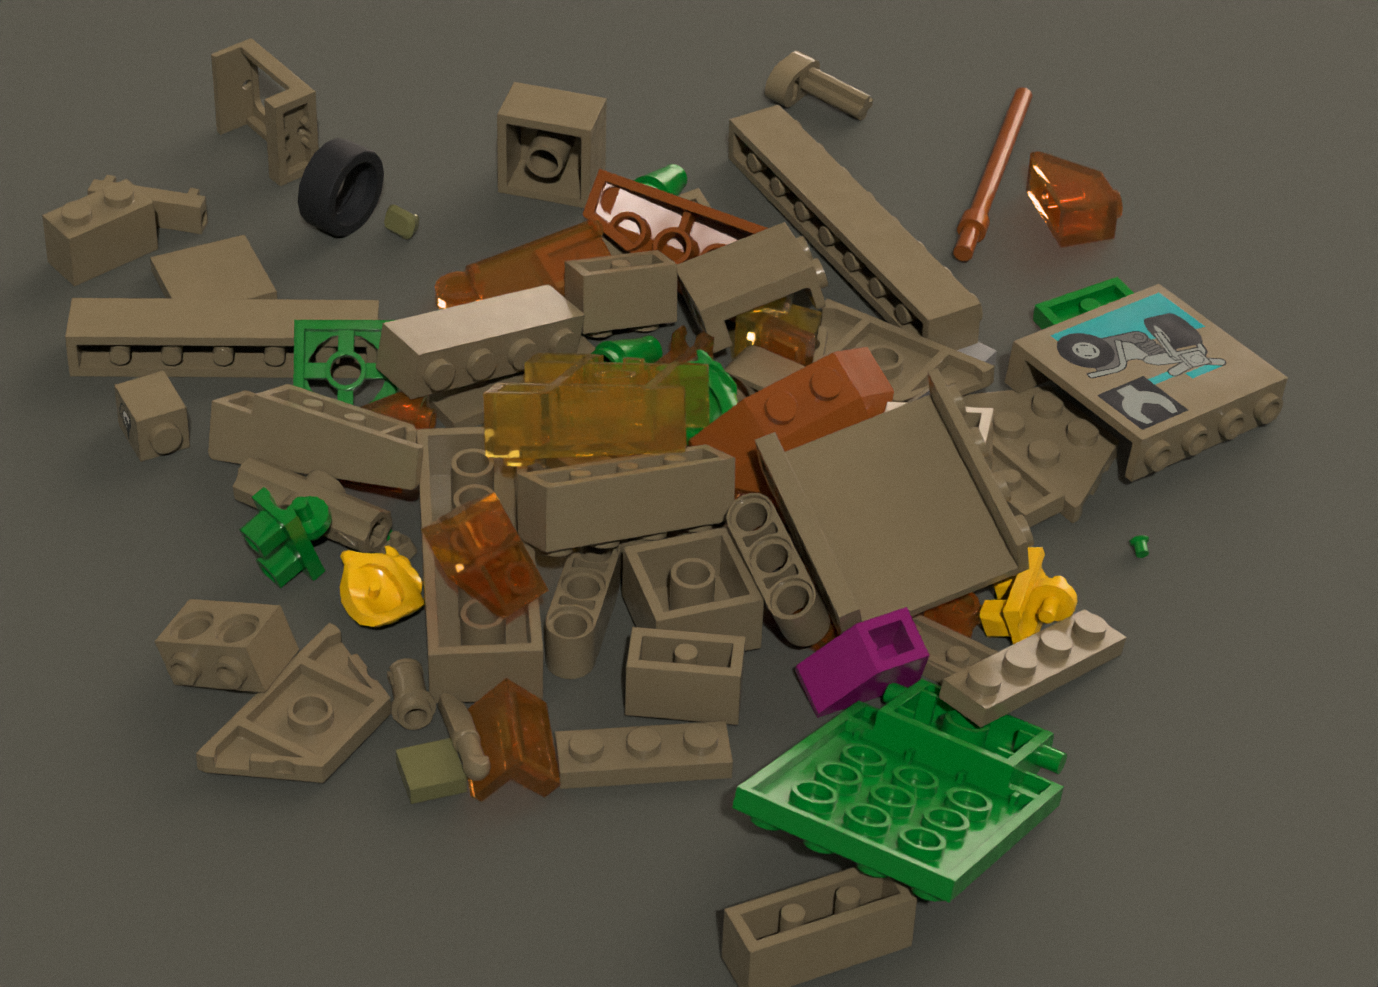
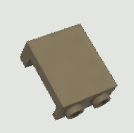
M785 222L677 264V278L687 308L713 353L733 346L724 320L802 289L816 310L826 306L821 290L828 286L824 269L818 258L813 259L803 236L795 238Z

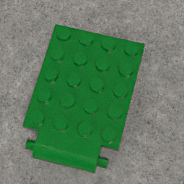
M920 679L909 688L898 683H890L883 697V701L887 703L886 705L878 709L859 700L737 786L732 808L749 815L751 822L760 828L783 830L802 838L804 845L815 852L823 854L836 853L857 862V867L865 874L880 878L891 877L912 886L913 893L922 899L950 903L1060 805L1064 786L1038 776L1037 773L1043 768L1059 775L1065 766L1067 753L1052 747L1054 733L1009 714L983 727H979L939 698L941 686L924 679Z

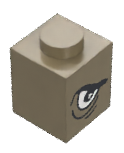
M164 371L114 385L118 425L140 462L190 447L187 408Z

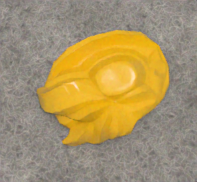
M390 545L385 546V554L346 550L340 555L344 564L339 587L341 602L347 614L359 625L381 627L386 624H393L402 617L410 616L417 612L424 605V599L421 595L423 581L419 573L411 566L408 558L400 555Z

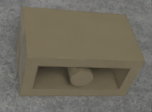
M128 179L110 184L104 189L76 201L68 202L62 207L42 215L48 263L74 287L158 249L154 202Z
M659 250L565 261V298L585 314L582 333L588 337L601 338L612 335L613 330L630 328L635 331L647 332L658 329L659 324L677 322V264Z
M632 627L626 665L625 715L698 722L726 721V724L738 725L743 688L745 637Z

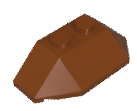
M868 347L836 351L744 398L689 439L688 444L690 447L707 444L735 457V490L747 494L760 493L770 499H775L760 469L755 445L756 439L775 432L784 452L884 413L887 401L892 402L894 389Z

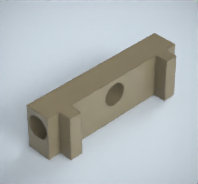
M106 175L104 180L94 179L87 190L88 195L104 189L110 184L117 183L116 176ZM136 186L154 202L156 227L196 234L203 233L208 224L206 196H201L199 189L190 188L188 193Z

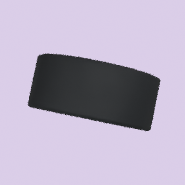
M335 138L323 144L307 164L299 184L297 202L300 215L307 223L335 236L346 237L357 231L371 216L382 192L384 169L380 157L375 151L347 139ZM344 181L343 186H342V189H341L340 193L338 194V191H339V189H340V186H341L342 182Z

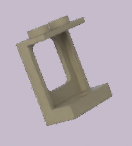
M252 38L212 53L211 61L217 132L222 135L247 124L267 142L269 177L279 186L301 178L307 164L319 149L316 91ZM258 67L285 89L283 92L264 99L265 108L260 99Z

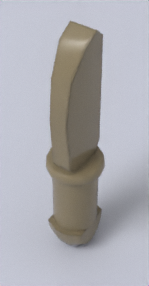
M443 692L439 696L438 708L451 737L452 745L460 754L466 776L474 781H481L489 775L491 764L489 757L485 756L481 747L480 735L476 731L473 718L464 703L452 694Z

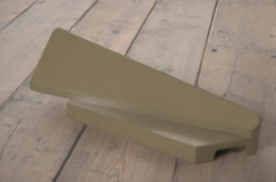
M285 384L257 394L244 390L213 400L211 404L208 454L211 459L242 464L248 457L253 459L261 458L292 472L309 474L313 470H320L332 475L336 479L412 490L419 485L421 479L423 445L416 444L417 431L412 424L291 384Z

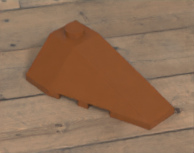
M599 169L582 214L629 253L659 250L676 264L768 229L767 227ZM677 278V291L683 295ZM762 306L727 320L748 327Z

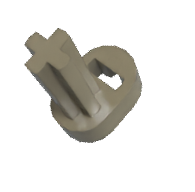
M797 50L789 54L774 67L765 86L766 97L785 107L793 106L806 94H810L860 121L866 117L867 110L873 104V99L870 98V95L820 70L818 60Z

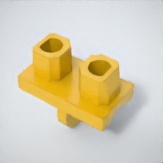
M1028 547V570L994 583L998 600H985L980 611V618L987 637H1011L1013 644L1039 632L1043 622L1049 624L1053 621H1062L1074 613L1078 603L1077 594L1064 577L1057 575L1049 578L1046 576L1042 569V562L1045 556L1043 547Z

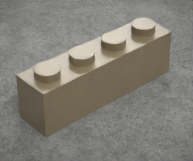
M548 284L385 322L382 325L376 368L410 399H415L569 360L577 356L585 314Z
M704 444L519 473L518 538L538 548L539 553L542 555L560 557L571 554L572 548L589 545L595 548L617 547L622 539L636 537L642 540H660L666 537V532L682 529L688 532L711 530L712 524L727 522V512L735 497L736 458Z

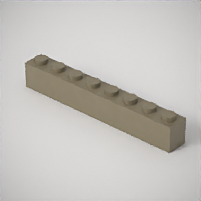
M779 104L729 119L728 159L888 323L954 350L978 343L979 324L983 317V311L976 295L970 293L952 275L947 267H943L927 251L923 243L917 241L900 224L895 216H892L875 200L873 194L866 191L850 175L845 167H842L826 152L822 144L817 143L802 128L797 120H794Z

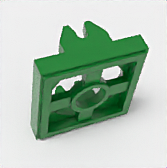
M294 320L293 385L312 391L309 387V380H327L331 387L337 390V400L354 405V390L361 387L365 380H385L383 387L374 400L361 408L398 420L400 389L376 368V363H365L362 357L354 352L355 336L364 338L378 350L383 323L394 320ZM338 336V351L332 354L326 363L309 362L310 357L320 344L331 337ZM343 357L353 358L361 366L359 378L349 385L339 384L331 376L332 365L336 360Z

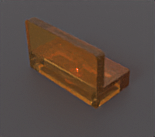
M505 678L468 708L476 731L480 735V744L485 756L489 757L491 764L489 775L483 780L474 781L468 778L470 796L480 802L489 797L511 778L544 798L561 785L547 702Z

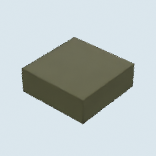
M451 738L395 750L396 765L411 804L467 792V777L457 751L452 745Z

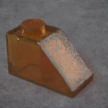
M1041 151L1031 152L1026 192L1059 246L1067 247L1114 239L1117 218L1122 216L1123 205L1119 192L1116 189H1112L1101 171Z

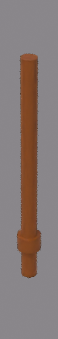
M1021 87L1015 91L971 207L962 214L957 228L959 238L953 252L954 256L960 261H969L972 258L977 243L981 242L987 233L990 225L988 217L990 208L1033 97L1032 92L1027 88Z

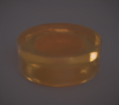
M451 272L440 277L435 283V304L439 310L485 299L483 281L478 276L469 272Z

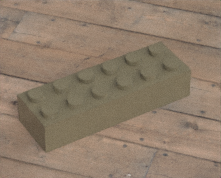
M524 425L416 429L417 444L423 445L421 479L418 485L429 693L434 696L436 703H438L439 696L443 692L452 694L461 702L543 699V641L535 550L533 545L518 538V474L528 472Z

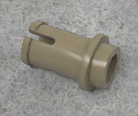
M412 658L397 660L389 667L392 672L387 671V678L394 697L390 708L393 719L406 729H421L431 722L435 714L436 702L434 696L426 690L423 668L417 660Z

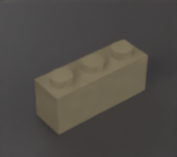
M857 866L724 909L722 959L739 987H791L911 947L917 897L909 885L896 879L870 876L862 872Z

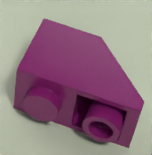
M904 607L853 625L797 664L795 671L816 717L819 718L848 708L858 700L866 702L883 696L890 683H898L905 687L912 686L921 679L930 655L908 608Z

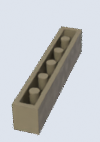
M72 298L65 334L70 376L143 377L164 371L167 377L293 378L294 320H380L379 300ZM338 336L331 337L320 344L310 357L309 362L326 363L330 356L338 351ZM355 336L354 352L359 354L365 363H376L377 348L364 338ZM350 357L336 360L331 368L332 378H359L361 373L359 363Z

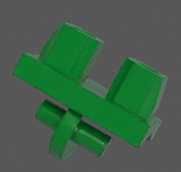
M263 487L252 496L259 513L239 529L248 545L260 555L255 561L262 573L279 588H282L300 571L314 582L325 572V569L310 540L320 539L330 527L332 516L328 505L324 500L315 496H300L295 498L286 510L280 509L270 491Z

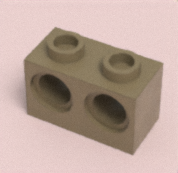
M189 599L154 641L174 685L262 693L269 689L299 650L281 605Z

